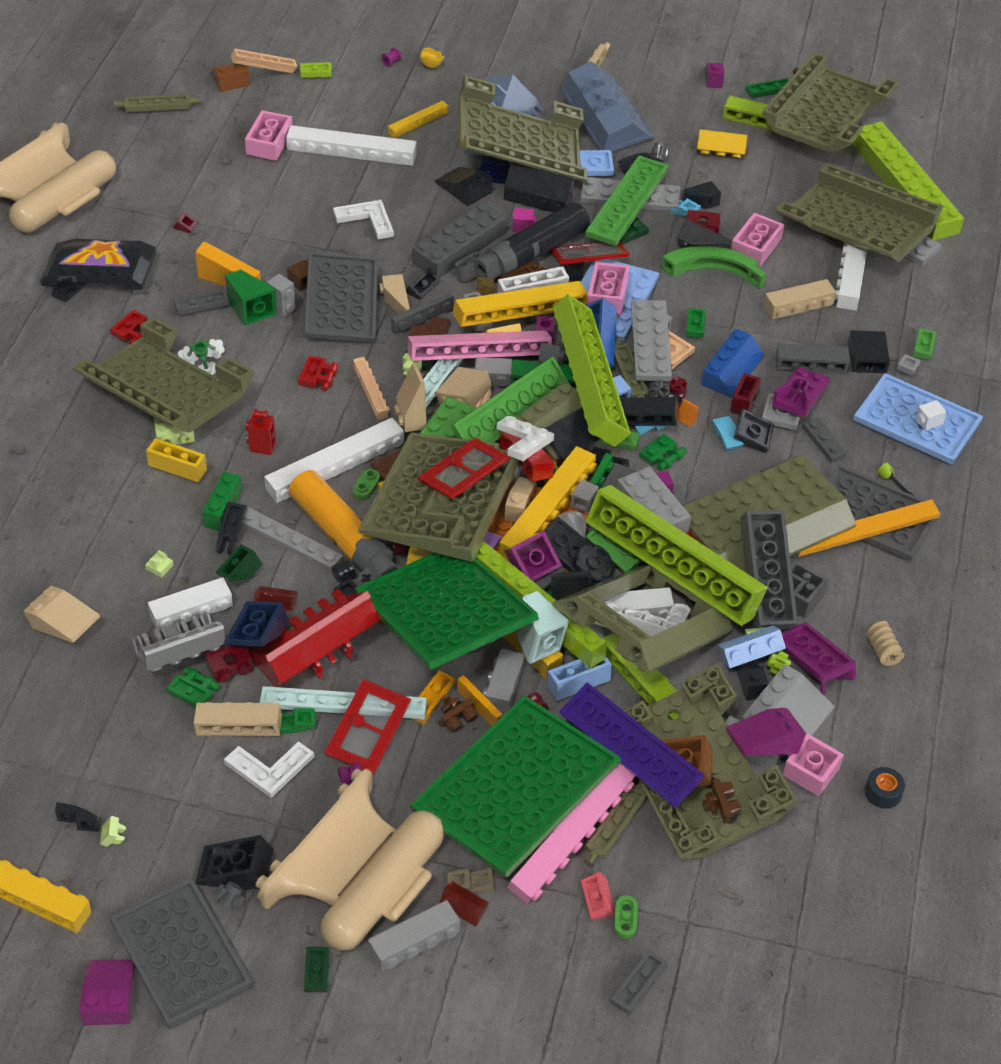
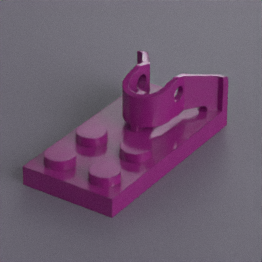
M797 367L783 386L776 387L772 406L806 417L828 386L830 378L823 374Z
M807 622L781 633L786 647L783 651L813 675L814 679L821 685L822 694L826 692V682L834 678L836 680H853L856 678V662Z

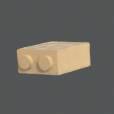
M457 367L436 391L439 404L441 405L446 397H450L475 406L492 386L488 371Z

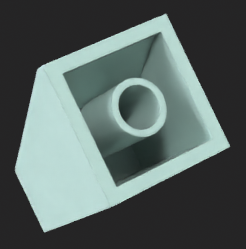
M538 591L526 594L522 599L538 613L539 620L515 630L527 662L530 664L560 650L569 624V620Z

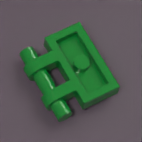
M663 434L639 451V457L651 466L658 463L657 468L659 471L671 467L674 461L683 458L687 449L684 446L678 449V443L666 434Z
M186 667L183 671L186 677L178 674L166 689L168 694L196 708L197 703L208 702L213 697L210 690L213 689L218 692L221 684L217 683L210 676L202 675L197 669Z

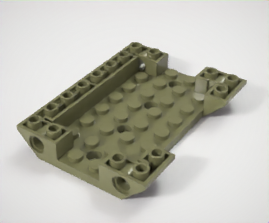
M718 663L681 681V690L649 706H646L645 702L641 701L623 710L660 740L706 735L712 747L711 780L719 778L720 783L731 781L734 787V795L726 797V800L737 799L741 810L740 813L734 815L737 817L736 822L728 824L723 823L718 807V813L712 814L711 809L706 810L703 808L702 802L707 799L705 794L711 792L713 795L712 789L706 786L695 787L674 808L639 780L681 860L704 858L780 820L798 802L777 765L759 773L757 779L747 759L727 733V724L721 715L737 699V695ZM673 712L679 714L676 720H670L668 716Z

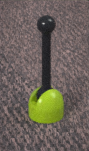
M889 463L883 464L878 469L877 473L883 479L890 478L902 491L914 496L912 492H909L893 476L894 470Z

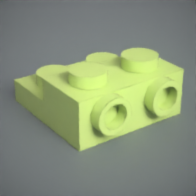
M154 417L157 439L175 445L195 442L194 430L188 433L173 428Z

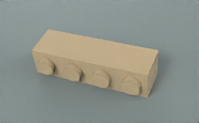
M825 279L766 293L763 307L773 320L834 305L836 291L830 282Z
M197 703L194 717L196 735L280 736L282 720L280 703Z

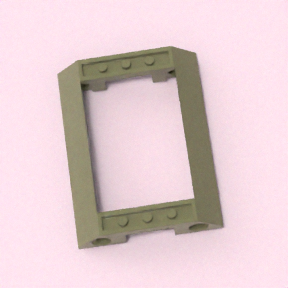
M649 564L641 565L553 602V606L561 614L571 618L578 626L584 628L597 621L609 628L613 634L620 636L621 638L615 651L621 654L625 660L636 665L640 671L647 674L733 630L729 617ZM647 583L651 586V589L671 588L672 586L675 590L685 594L689 600L695 601L696 604L691 613L692 618L651 637L607 606L603 601Z

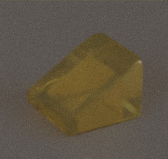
M477 277V291L482 295L493 294L494 279Z

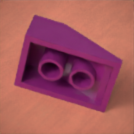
M783 707L769 708L726 728L727 733L743 756L799 754L806 735L789 709Z
M131 959L88 960L81 991L79 1011L83 1025L130 1024L134 963Z

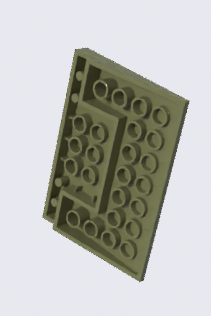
M410 433L358 531L368 536L473 562L519 465V459L510 456L509 460L454 499H450L420 482L418 477L471 440ZM485 442L505 454L508 453V450L500 449L499 443ZM476 448L462 457L463 465L474 471H477L494 459ZM451 464L434 477L454 487L471 474Z

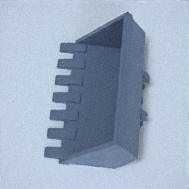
M590 61L568 72L561 93L569 105L583 109L584 121L582 126L597 149L611 150L613 152L647 139H655L654 135L648 131L649 127L642 122L643 118L636 113L637 109L630 104L631 100L624 95L625 91L619 86V82L611 74Z
M514 75L488 78V82L495 83V97L491 102L492 105L541 118L537 111L543 112V107L537 102V98ZM464 149V154L484 155Z

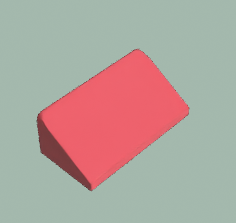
M598 872L582 879L581 884L590 918L593 920L614 916L615 906L606 876Z

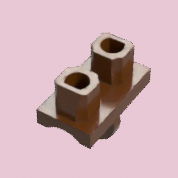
M450 696L443 699L444 706L441 707L443 713L447 710L449 712L441 717L442 719L438 721L440 727L445 725L451 733L455 732L462 726L457 718L459 715H462L466 722L476 717L477 713L472 706L475 701L470 697L457 706L456 704L460 702L458 697L454 699Z
M719 778L713 779V795L711 792L705 794L707 799L702 802L703 808L706 810L711 809L712 814L718 813V807L723 823L730 822V816L740 813L741 810L737 799L726 800V797L734 795V787L731 781L720 783Z

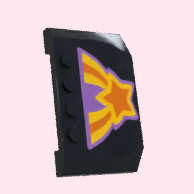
M71 239L56 243L42 275L41 285L58 287L60 281L125 284L126 289L143 290L156 255V247L142 241Z

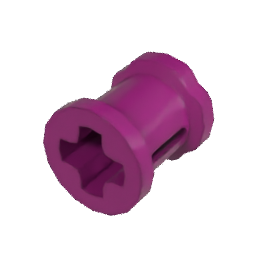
M394 47L389 53L382 54V62L387 67H390L393 62L401 60L402 55Z

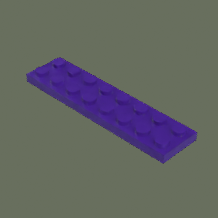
M588 682L559 711L562 717L582 733L618 755L621 759V764L674 808L704 778V775Z

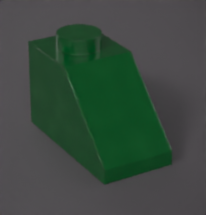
M240 544L220 566L216 574L230 582L250 579L262 566V563L254 550Z

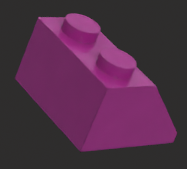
M545 531L539 532L504 550L509 562L532 581L562 566Z

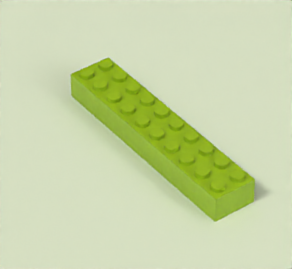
M881 121L861 126L863 130L853 141L852 145L885 185L943 206L940 216L928 237L932 240H938L960 234L964 217L885 124Z
M567 294L553 306L554 317L557 320L558 330L562 336L561 340L565 346V354L568 357L569 367L573 373L572 377L576 383V391L581 400L580 404L583 407L584 417L587 420L588 431L591 435L597 436L603 442L615 447L631 434L592 309Z
M612 485L598 490L585 521L587 524L742 626L753 620L768 589L767 586Z

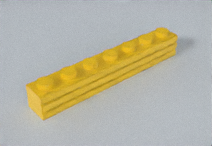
M442 100L389 125L388 134L392 138H397L448 114L449 106Z

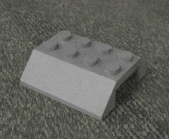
M205 612L198 615L199 620L196 616L192 617L191 621L195 628L194 630L189 631L187 623L182 620L180 621L181 629L177 622L161 627L162 636L158 629L153 630L156 643L151 644L146 633L141 634L144 647L139 635L131 637L130 641L139 663L147 671L153 672L160 670L163 665L168 663L174 665L180 663L183 658H194L200 656L203 651L219 649L220 645L225 644L224 626L219 621L212 623L209 613Z

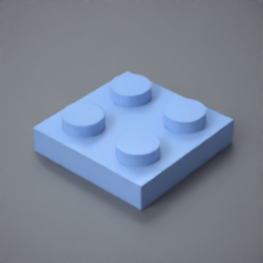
M580 150L581 167L587 168V176H614L611 150Z

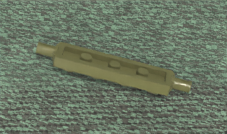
M189 94L125 97L123 101H114V108L124 107L126 112L190 109L191 104H199L200 97H190Z
M617 335L616 338L615 336L614 360L621 377L631 388L630 398H648L649 392L644 381L635 380L634 356L629 344L622 343L620 337Z
M640 782L638 785H633L628 793L623 792L621 795L622 800L615 808L611 809L609 815L586 844V850L589 852L583 860L586 865L588 863V866H591L597 857L605 860L647 800V795Z

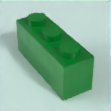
M223 471L202 511L205 528L219 531L227 503H237L242 493L240 475Z

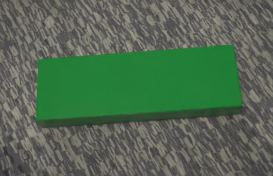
M789 78L746 85L745 90L751 99L775 95L786 85Z

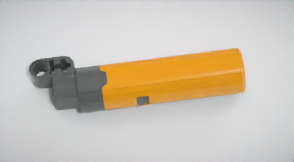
M304 471L293 479L289 486V496L361 572L358 576L360 585L397 569L392 562L393 552L380 538L359 533L358 529L362 523L360 517L316 471Z

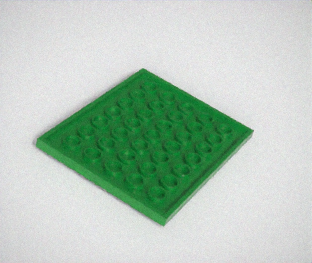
M432 553L355 587L356 593L368 591L379 618L430 670L539 620L538 613L476 557L473 562L439 553Z
M524 695L410 804V808L413 812L428 811L435 814L442 822L444 834L507 878L621 763V759L606 747Z

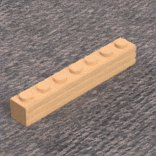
M234 49L231 54L232 62L236 64L287 73H294L297 68L294 59Z
M364 357L353 359V367L377 420L388 418L390 409L386 406L385 398L383 399L382 391H379V385L376 383L375 376H372V370L369 368L368 361Z

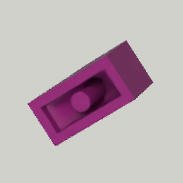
M708 63L705 66L707 88L723 87L725 73L723 63Z

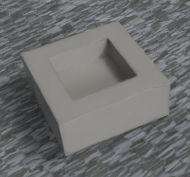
M904 354L897 366V370L913 376L920 366L921 360Z

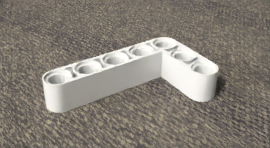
M608 600L603 601V603L651 637L688 620L690 608L687 605L676 603L672 606L666 619ZM595 621V623H593V624H596V625H599V626H602V627L607 628L605 625L600 624V623H598L597 621Z

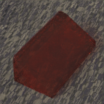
M259 586L254 594V602L283 603L285 611H292L297 591Z
M455 882L449 883L444 888L439 902L440 904L447 900L458 917L475 927L480 922L489 904L488 901Z

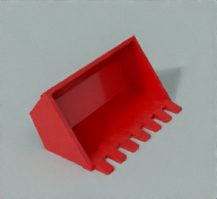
M336 589L331 593L336 602L330 604L325 598L317 601V604L322 609L320 612L316 613L311 607L303 610V613L308 618L306 621L302 622L297 616L289 619L290 624L294 627L292 630L288 631L285 628L279 638L270 641L262 649H259L257 646H246L252 655L253 664L260 669L274 687L283 686L307 669H310L320 679L323 677L321 673L323 669L319 663L321 660L327 657L332 664L335 663L337 660L332 653L338 649L348 659H351L353 657L351 654L353 648L350 642L379 622L380 618L368 591L345 596L339 589Z

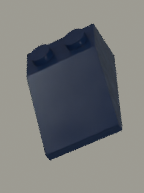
M246 601L224 641L225 645L264 646L280 636L289 621L283 603Z

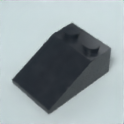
M458 167L435 180L436 184L467 207L492 193V177L480 169Z
M688 219L684 221L676 238L679 240L678 244L684 247L689 245L719 246L732 243V240Z
M261 835L206 845L203 849L196 884L219 887L221 884L226 885L231 881L241 886L244 890L257 888L256 883L262 875L268 878L273 848Z

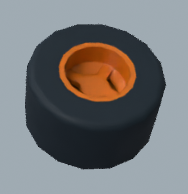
M889 767L876 768L868 776L864 789L865 796L874 806L890 809L901 801L905 789V780L895 769Z

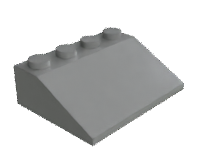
M785 664L745 712L741 720L769 708H788L806 735L808 733L813 736L835 706L802 673ZM783 754V757L788 759L791 754Z

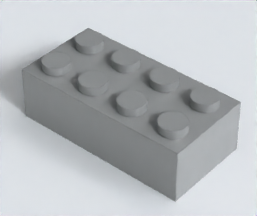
M650 466L617 480L618 490L684 533L689 532L690 514Z

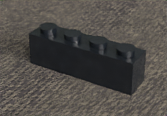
M677 397L620 398L628 426H677L679 415Z

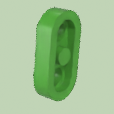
M368 469L361 474L353 486V496L357 500L365 501L372 496L378 487V483H380L379 472L374 469Z
M621 896L616 901L614 932L622 939L632 938L637 929L638 903L631 896Z

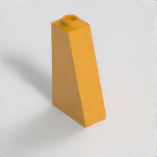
M203 241L195 252L198 278L226 286L225 274L241 269L262 281L260 271Z

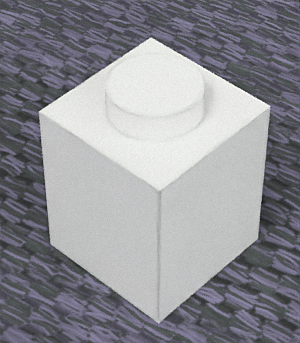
M935 400L918 406L915 419L926 431L943 425L947 411Z

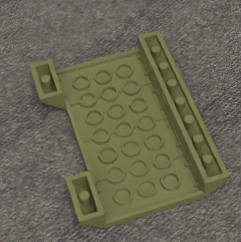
M814 52L765 107L762 114L775 133L833 154L853 143L863 130V127L856 125L870 107L887 100L897 88L899 82L885 77L877 86L826 68L828 57Z
M467 75L464 76L458 97L459 148L587 182V168L581 167L579 127L584 121L583 109L553 101L549 119H541L492 105L491 102L495 97V83Z
M826 164L819 170L818 182L793 204L783 201L775 208V212L791 222L798 223L819 233H824L899 263L933 230L943 206L834 165Z
M154 317L140 325L141 338L98 365L85 359L72 367L73 371L173 428L188 433L242 398L254 375L253 370L227 357L215 365V377L169 352L177 337L178 330Z
M804 455L791 457L761 470L760 473L712 494L681 504L691 516L689 531L698 542L745 573L740 517L746 511L784 510L790 556L856 527L846 498Z

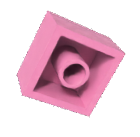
M807 733L799 754H791L787 759L783 776L819 797L840 769L844 754Z

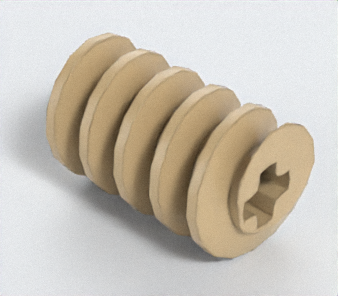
M880 621L868 629L867 638L870 640V644L873 646V650L876 652L880 663L884 666H893L904 658V653L899 642L895 639L896 636L892 633L889 623L887 621Z

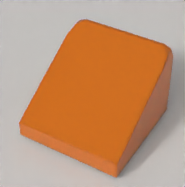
M684 399L679 408L678 421L690 427L698 419L699 407Z

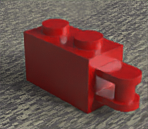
M254 408L250 420H247L245 430L248 431L247 444H249L250 452L272 455L276 444L274 417L268 416V410L263 412Z

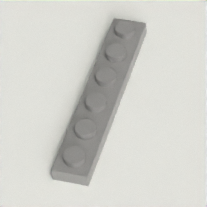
M250 507L247 508L242 525L244 528L331 573L332 565H339L342 562L343 555Z

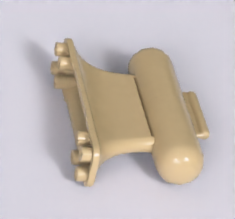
M54 123L51 129L43 130L38 138L0 162V197L16 201L9 212L12 225L18 231L30 233L36 231L59 214L64 216L71 214L100 193L99 187L112 179L116 172L114 158L108 152L96 150L76 161L66 151L70 145L68 126L65 123Z
M357 768L351 775L353 782L350 786L346 783L340 786L338 790L340 797L334 806L283 862L276 859L272 863L270 871L273 873L268 878L262 875L256 883V887L260 889L257 898L261 900V906L265 909L272 908L280 899L290 895L310 896L331 905V908L322 919L320 932L324 941L331 948L339 951L352 950L359 945L382 916L390 921H396L431 879V872L423 868V866L439 848L445 836L441 820L435 814L428 811L413 812L397 829L384 821L370 802L369 794L373 785L372 772L368 769L361 771Z

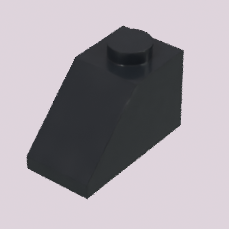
M712 181L683 189L682 201L684 202L688 198L700 205L702 209H709L720 205L721 191Z
M757 664L736 666L735 669L746 701L757 699L769 684L764 668Z

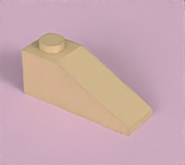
M403 274L382 276L379 290L380 294H383L384 300L398 314L410 310Z
M518 477L510 490L505 504V520L516 522L530 505L537 481L532 482L530 479Z

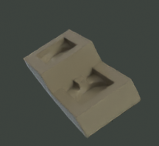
M467 868L447 873L449 894L472 895L496 891L492 868L470 872Z

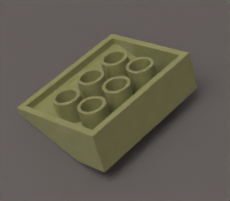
M563 382L516 419L528 422L538 428H546L582 407L579 394L575 388ZM550 444L542 448L554 461L559 460Z

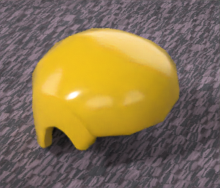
M424 48L420 53L421 62L424 66L431 69L439 67L444 59V56H441V51L436 52L431 48Z

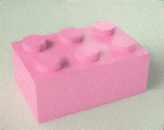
M262 110L245 138L246 154L277 161L287 143L286 137L292 125V116Z
M753 213L732 240L731 250L743 253L758 261V267L760 268L781 241L784 224Z
M595 262L587 305L604 298L617 307L616 315H622L629 283L630 266Z

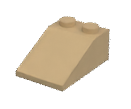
M412 363L396 396L397 405H394V412L398 416L399 425L403 426L405 432L423 430L427 424L425 384L416 363Z
M54 586L45 589L24 610L32 629L72 643L100 618V615L65 590Z

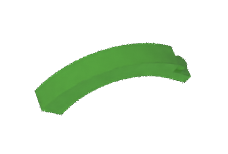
M716 246L686 247L664 255L662 259L661 269L672 277L689 270L712 268L734 273L758 289L764 287L766 273L758 268V261L743 253Z

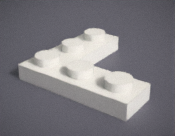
M382 200L333 208V214L337 223L370 218L377 239L394 237V231Z
M506 416L497 422L498 430L521 438L520 441L508 448L507 453L508 456L521 461L526 460L554 440V433L548 432L544 428L535 427L528 422L517 420L512 416Z
M298 741L269 768L238 746L224 759V764L272 798L314 758V752Z

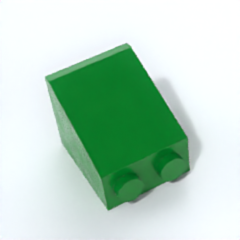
M241 269L225 274L226 293L229 304L244 326L276 315L275 289L272 286Z

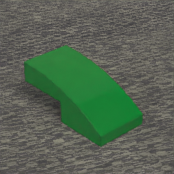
M294 708L293 713H282L280 734L297 733L315 728V708Z

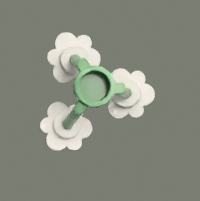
M211 339L209 342L197 341L193 346H185L183 350L178 352V356L193 365L198 358H201L203 363L198 367L213 375L216 374V364L214 362L208 363L205 356L208 355L209 357L219 359L225 348L222 347L223 341L219 339L216 341Z

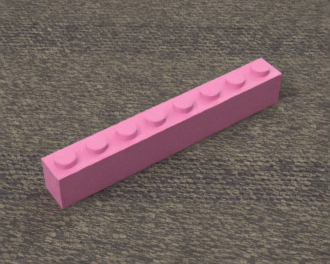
M546 330L408 336V355L412 361L539 355L541 343H551L552 338Z
M620 763L557 826L513 877L507 888L526 904L532 899L536 901L543 893V890H541L543 885L546 883L549 886L557 875L554 872L558 868L562 870L570 861L568 856L571 852L576 854L583 846V843H581L584 837L590 838L596 830L594 825L598 821L602 823L609 815L607 810L611 806L615 808L622 800L620 797L622 792L628 793L635 783L632 780L635 775Z

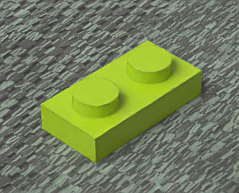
M331 62L300 63L301 78L332 77Z

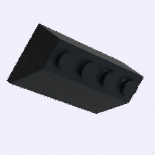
M511 162L504 186V200L554 213L572 203L574 178Z

